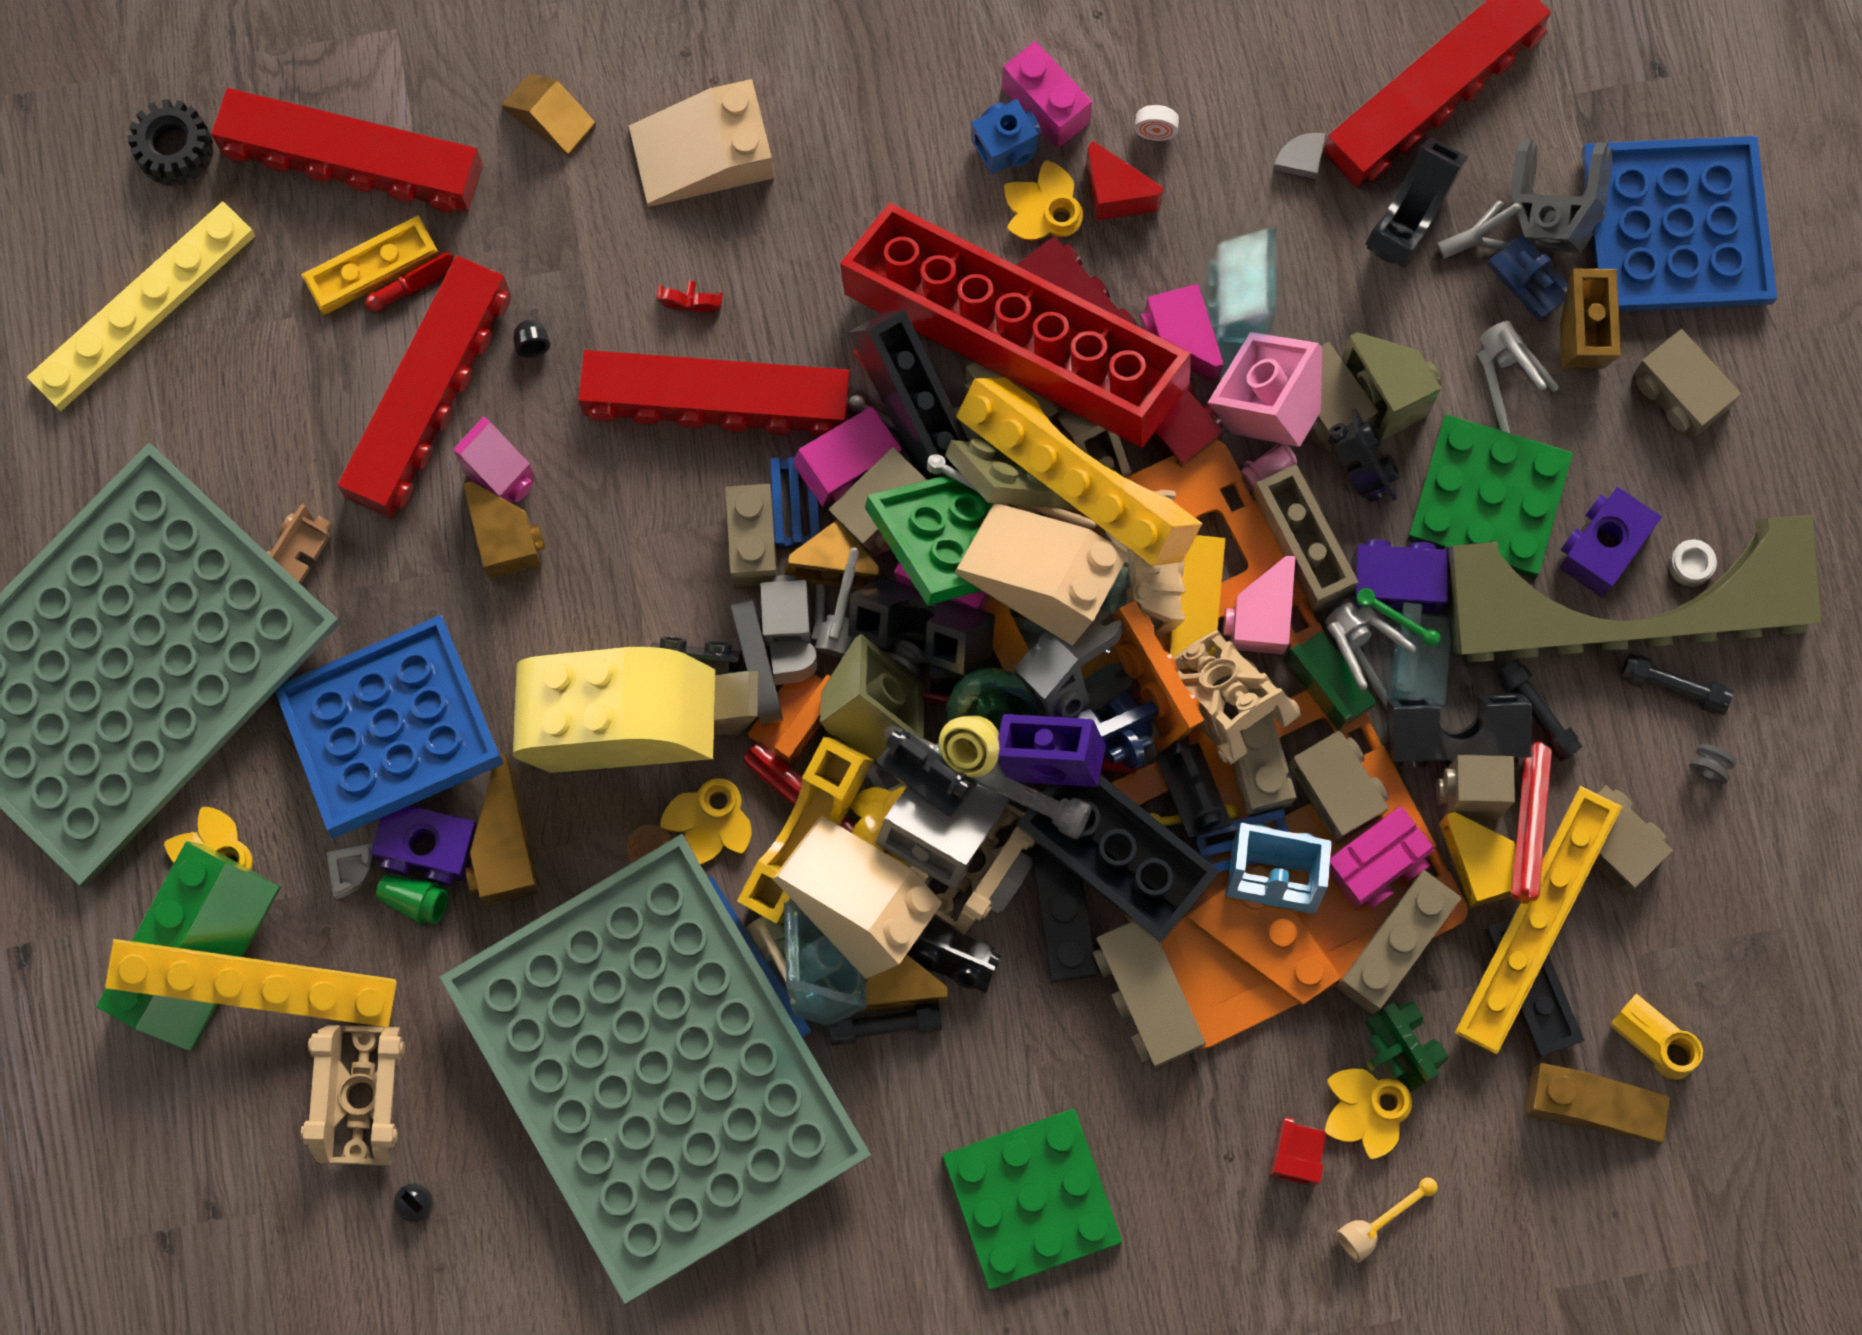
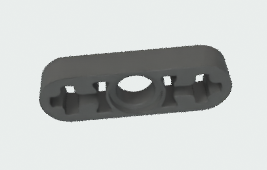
M753 599L731 604L747 671H758V715L761 726L783 721Z

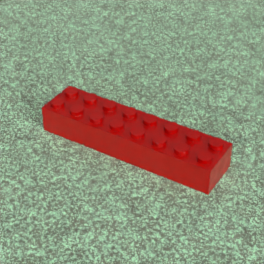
M890 202L840 262L844 295L879 313L905 309L916 332L1141 448L1144 447L1190 385V352Z

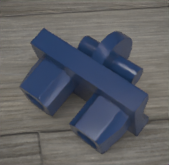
M1523 234L1519 235L1504 250L1489 259L1487 265L1539 322L1565 301L1568 283L1550 265L1552 260L1547 254L1541 255Z
M1126 691L1115 696L1108 703L1106 712L1111 719L1103 722L1094 709L1090 708L1074 717L1094 720L1106 744L1104 758L1107 757L1111 764L1122 761L1126 767L1135 769L1143 765L1145 760L1144 750L1152 746L1150 739L1153 733L1151 722L1152 718L1158 715L1159 709L1152 700L1141 705Z

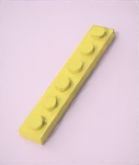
M222 201L31 372L27 378L61 412L255 237L253 230Z

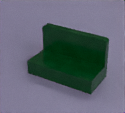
M1322 630L1302 645L1296 644L1291 647L1284 658V662L1337 731L1342 730L1377 703L1367 689L1361 690L1358 687L1346 661Z

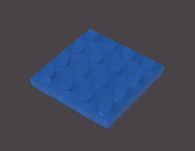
M1758 136L1606 142L1608 148H1612V169L1605 208L1607 212L1603 221L1594 227L1591 245L1594 269H1617L1619 312L1774 304L1777 300ZM1585 143L1581 150L1585 189H1587L1591 156L1596 143Z
M442 615L288 680L275 691L324 824L332 839L504 764Z

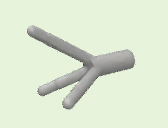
M1497 201L1473 228L1437 243L1442 259L1473 246L1504 250L1511 242L1485 238L1482 235L1520 211L1521 206L1515 203L1497 214L1504 206L1502 201Z

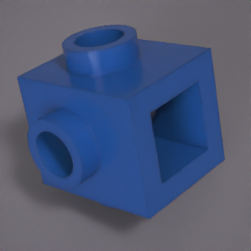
M1017 99L1006 105L1004 103H997L989 107L982 114V117L971 122V141L991 175L1010 165L1013 168L1022 166L1031 160L1034 153L1037 152L1038 134L1041 133L1039 123L1031 110H1023Z

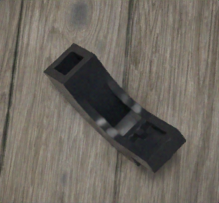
M1429 137L1421 147L1390 207L1373 228L1365 244L1367 249L1373 251L1377 257L1386 262L1406 268L1442 208L1468 156Z

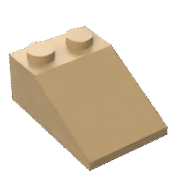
M752 79L707 89L629 125L648 207L774 178L772 156Z
M994 503L954 573L1073 646L1094 621L1129 553L1090 529Z
M824 816L815 822L773 878L865 979L899 965L942 904L939 898L912 869Z

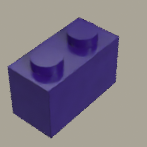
M1368 540L1364 542V545H1357L1352 556V570L1358 580V584L1351 596V602H1354L1359 609L1362 607L1357 604L1356 596L1361 589L1369 588L1374 592L1375 599L1395 611L1441 613L1447 603L1448 550L1436 549L1434 544L1426 542L1412 543L1409 547H1393L1389 541Z

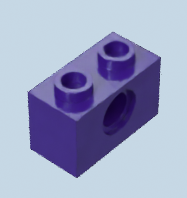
M1618 486L1609 498L1602 494L1599 495L1585 515L1592 520L1584 533L1575 529L1560 549L1567 556L1559 568L1602 598L1612 588L1662 518V516ZM1605 532L1610 534L1615 539L1616 547L1609 548L1603 546L1597 539V533Z
M1003 714L998 736V763L1008 781L1098 787L1106 744L1093 719Z
M409 805L380 819L371 854L379 862H382L381 869L392 873L407 875L409 869L426 873V880L436 881L441 885L452 886L453 880L466 883V868L471 867L470 852L477 824L475 821ZM424 836L435 837L436 845L431 853L424 856L414 853V846L420 838Z

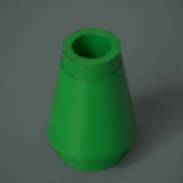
M384 875L378 884L376 899L424 926L427 923L433 925L439 923L446 911L449 894L446 889L440 888V884L436 881Z

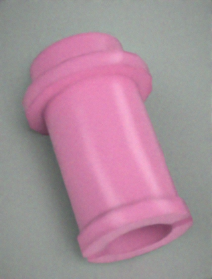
M1277 443L1276 446L1254 462L1247 460L1243 463V469L1240 472L1248 490L1253 493L1256 482L1296 465L1297 458L1287 444Z

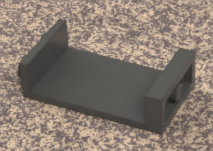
M961 708L955 718L976 715ZM938 741L933 750L941 755ZM997 761L995 767L989 773L980 777H972L978 782V785L951 817H948L917 793L906 787L885 817L875 843L956 890L966 874L972 857L1022 783L1026 784V782L1008 781Z

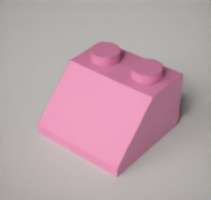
M1250 332L1209 399L1208 404L1218 414L1221 421L1232 434L1300 447L1321 412L1322 347L1319 343Z

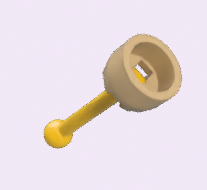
M1432 1178L1422 1179L1417 1190L1371 1224L1364 1220H1354L1336 1231V1236L1341 1246L1354 1261L1361 1262L1376 1248L1378 1240L1377 1231L1423 1196H1433L1438 1189L1436 1181Z

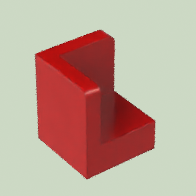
M1284 1117L1280 1121L1269 1176L1312 1187L1320 1184L1324 1164L1320 1163L1326 1139L1325 1131L1294 1124V1119Z

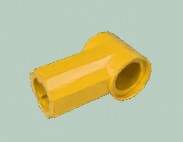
M1637 993L1609 1025L1649 1058L1660 1075L1667 1079L1678 1080L1685 1078L1702 1060L1703 1048L1698 1038L1688 1031H1681ZM1670 1045L1682 1047L1687 1052L1688 1064L1679 1066L1672 1063L1667 1055V1047Z

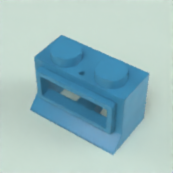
M1240 823L1232 843L1229 879L1225 897L1316 914L1328 887L1331 841L1315 838L1306 833L1295 834L1270 829L1261 824L1250 825ZM1246 860L1307 872V885L1288 882V871L1279 868L1273 869L1269 877L1244 873Z

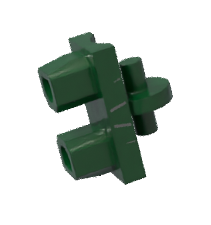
M1411 1001L1399 1006L1392 1002L1364 1021L1373 1035L1368 1042L1377 1055L1366 1064L1371 1071L1383 1065L1392 1080L1399 1077L1409 1092L1414 1091L1439 1074L1438 1069L1449 1058L1440 1042L1433 1039L1422 1046L1412 1030L1424 1023L1423 1015L1415 1002Z

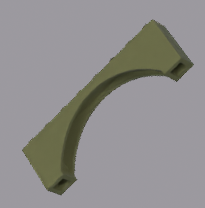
M1813 515L1755 520L1756 531L1746 548L1729 570L1711 587L1693 600L1673 610L1652 617L1629 621L1592 617L1552 601L1534 589L1510 567L1499 554L1498 542L1446 546L1444 550H1448L1447 585L1453 654H1466L1467 662L1493 661L1494 652L1511 650V656L1514 659L1538 657V648L1556 646V655L1583 653V644L1599 642L1601 644V651L1628 649V640L1645 639L1646 647L1673 645V636L1690 635V643L1718 641L1717 632L1734 631L1735 639L1763 637L1762 628L1779 627V635L1807 633L1806 624L1822 623Z

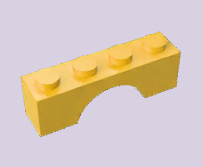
M823 737L802 777L800 794L789 819L773 845L756 863L737 902L776 924L789 922L797 905L773 880L774 876L819 818L824 816L840 826L874 759L836 738Z

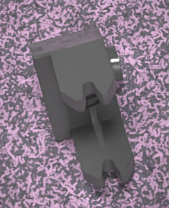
M1521 139L1516 151L1510 195L1513 203H1518L1521 206L1517 215L1525 238L1538 251L1581 253L1593 236L1594 227L1603 221L1607 211L1605 208L1612 169V148H1608L1607 143L1596 142L1591 156L1587 189L1581 197L1537 195L1533 190L1537 167V145H1532V140Z
M1110 610L1098 611L1094 621L1073 646L1057 636L1053 637L1046 631L1039 638L1037 645L1027 652L1014 668L1023 700L1040 716L1074 718L1077 714L1089 708L1094 709L1098 716L1106 712L1108 703L1115 696L1126 691L1132 694L1138 683L1137 678L1134 679L1129 675H1125L1126 672L1122 663L1105 665L1086 679H1083L1080 667L1118 643L1124 631L1121 620L1112 622L1114 619Z

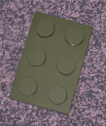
M977 438L971 439L970 442L951 440L945 456L988 503L1078 510L989 442Z

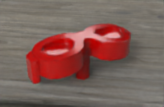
M688 281L686 294L658 285L656 299L663 306L671 309L709 313L721 309L723 292H719L718 295L712 293L695 294L696 282Z

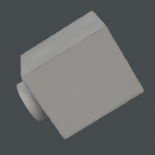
M780 575L772 577L771 582L760 583L765 647L769 646V643L786 640H803L811 644L806 580H798L793 575Z

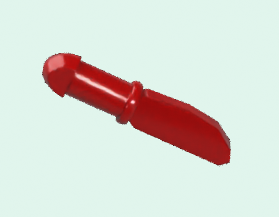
M445 252L410 271L404 278L399 276L397 281L377 292L373 291L366 298V308L371 312L383 311L386 306L406 295L411 296L412 292L435 283L447 274L453 263V255Z

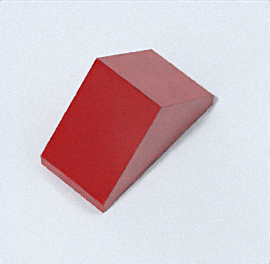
M1095 141L1090 143L1087 149L1086 169L1096 220L1156 212L1161 206L1164 188Z

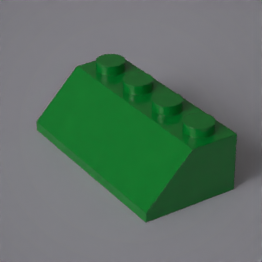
M186 841L134 935L132 942L244 957L281 886L204 844ZM105 989L96 1008L138 1031L193 1051L218 1004Z

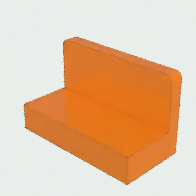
M814 674L809 679L801 682L783 684L777 692L783 721L761 726L760 719L758 718L748 732L749 739L756 744L758 742L763 743L788 766L792 767L822 725L820 723L821 691L831 676L827 674L822 679Z

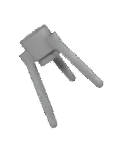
M1505 321L1494 325L1480 336V341L1485 349L1480 351L1477 356L1485 369L1500 430L1510 433L1494 363L1498 362L1499 366L1504 368L1518 361L1539 390H1545L1546 386H1548L1551 391L1555 392L1558 390V384L1528 349L1521 335L1516 333L1511 322Z
M853 547L849 553L835 614L828 615L826 622V585L816 584L815 624L811 639L816 641V651L837 658H843L855 639L848 636L849 619L844 616L859 555V550L856 547Z
M1354 602L1345 603L1336 608L1327 617L1325 624L1336 640L1358 687L1361 690L1367 688V682L1363 676L1364 673L1377 697L1387 710V698L1389 696L1360 648L1372 635L1369 630L1370 624L1406 651L1412 653L1416 647L1402 634L1380 619L1370 606L1359 609Z

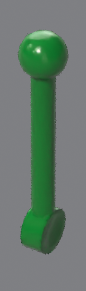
M1363 588L1358 592L1356 601L1359 606L1364 608L1373 607L1423 638L1424 644L1428 647H1435L1440 643L1441 636L1436 630L1427 631L1375 599V594L1371 589Z

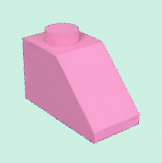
M1285 556L1238 594L1233 609H1225L1223 635L1231 636L1230 642L1233 643L1237 650L1284 655L1289 645L1295 556Z

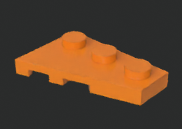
M1133 601L1119 608L1113 614L1114 620L1112 622L1121 620L1124 631L1118 643L1115 644V648L1125 672L1130 677L1137 678L1140 684L1142 699L1138 700V702L1142 705L1152 700L1159 709L1158 715L1154 716L1153 719L1160 736L1153 740L1160 754L1171 748L1172 743L1188 735L1204 721V718L1201 715L1198 699L1191 691L1186 689L1177 674L1178 669L1174 658L1170 653L1163 650L1156 638L1154 625L1150 617L1141 611L1137 603Z
M1262 865L1248 873L1269 877ZM1225 888L1185 915L1186 919L1257 970V973L1269 980L1301 1006H1304L1341 980L1339 973L1294 910L1225 897Z

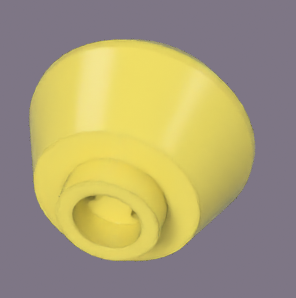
M958 717L949 721L943 727L939 736V750L946 764L958 774L963 772L967 777H980L989 773L998 761L999 733L996 727L983 717Z

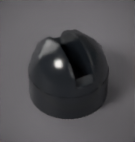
M525 320L520 322L514 329L513 342L516 353L519 356L526 358L536 357L549 350L550 340L548 332L540 322Z
M415 1183L407 1184L400 1188L394 1198L396 1213L408 1222L423 1221L430 1215L434 1205L430 1191L424 1186ZM408 1192L415 1201L423 1206L418 1213L402 1199L405 1193Z

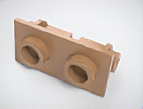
M303 504L299 506L295 514L291 513L287 516L280 528L279 540L272 551H267L300 584L310 571V567L297 559L303 554L316 561L332 536L329 531L333 526L332 523L320 516H317L314 522L311 521L313 517Z

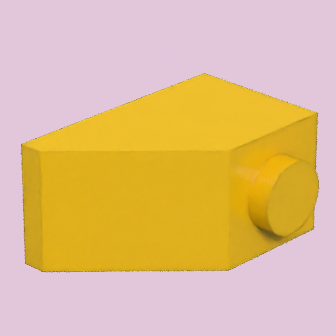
M1457 812L1446 814L1439 825L1469 909L1512 896L1511 888L1515 856L1514 841Z

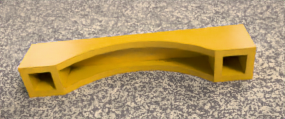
M1006 377L974 379L958 411L957 419L1150 565L1180 563L1184 560L1203 523L1169 498L1126 479L1083 452L1049 421L1037 400Z

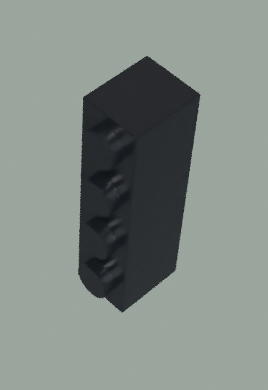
M905 309L883 312L849 331L848 334L915 469L927 480L947 476L944 473L933 474L927 469L928 458L931 455H940L945 459L946 465L959 471L945 454L951 440L968 442L969 440L959 419L956 418L957 415Z

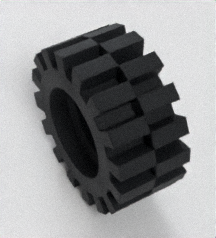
M170 99L162 100L163 108L160 109L153 102L147 105L151 113L146 115L140 110L136 114L140 123L131 122L129 129L133 135H128V143L133 157L145 175L148 173L149 177L157 183L161 178L165 185H172L173 178H176L180 185L187 183L185 175L189 173L196 179L200 176L197 167L201 166L206 170L210 164L206 156H213V148L210 144L213 143V140L205 122L195 108L192 106L187 108L182 101L177 100L176 105L173 106ZM169 130L184 132L187 141L186 145L179 152L165 156L155 150V142L164 132Z

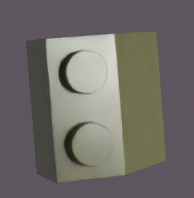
M1359 332L1349 337L1341 359L1379 411L1374 426L1380 439L1383 440L1427 418L1441 390V378L1435 365L1431 361L1425 362L1420 351Z
M860 634L853 640L821 691L820 723L829 734L838 736L852 748L874 759L873 764L876 765V761L888 748L885 745L887 739L895 730L901 733L905 729L924 743V699L922 698L924 683L916 679L908 670L897 664L889 655Z

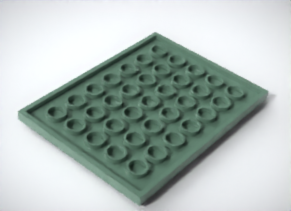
M150 443L0 593V809L79 886L84 888L341 624L327 608Z
M682 834L440 976L443 985L624 1304L632 1302L872 1156Z

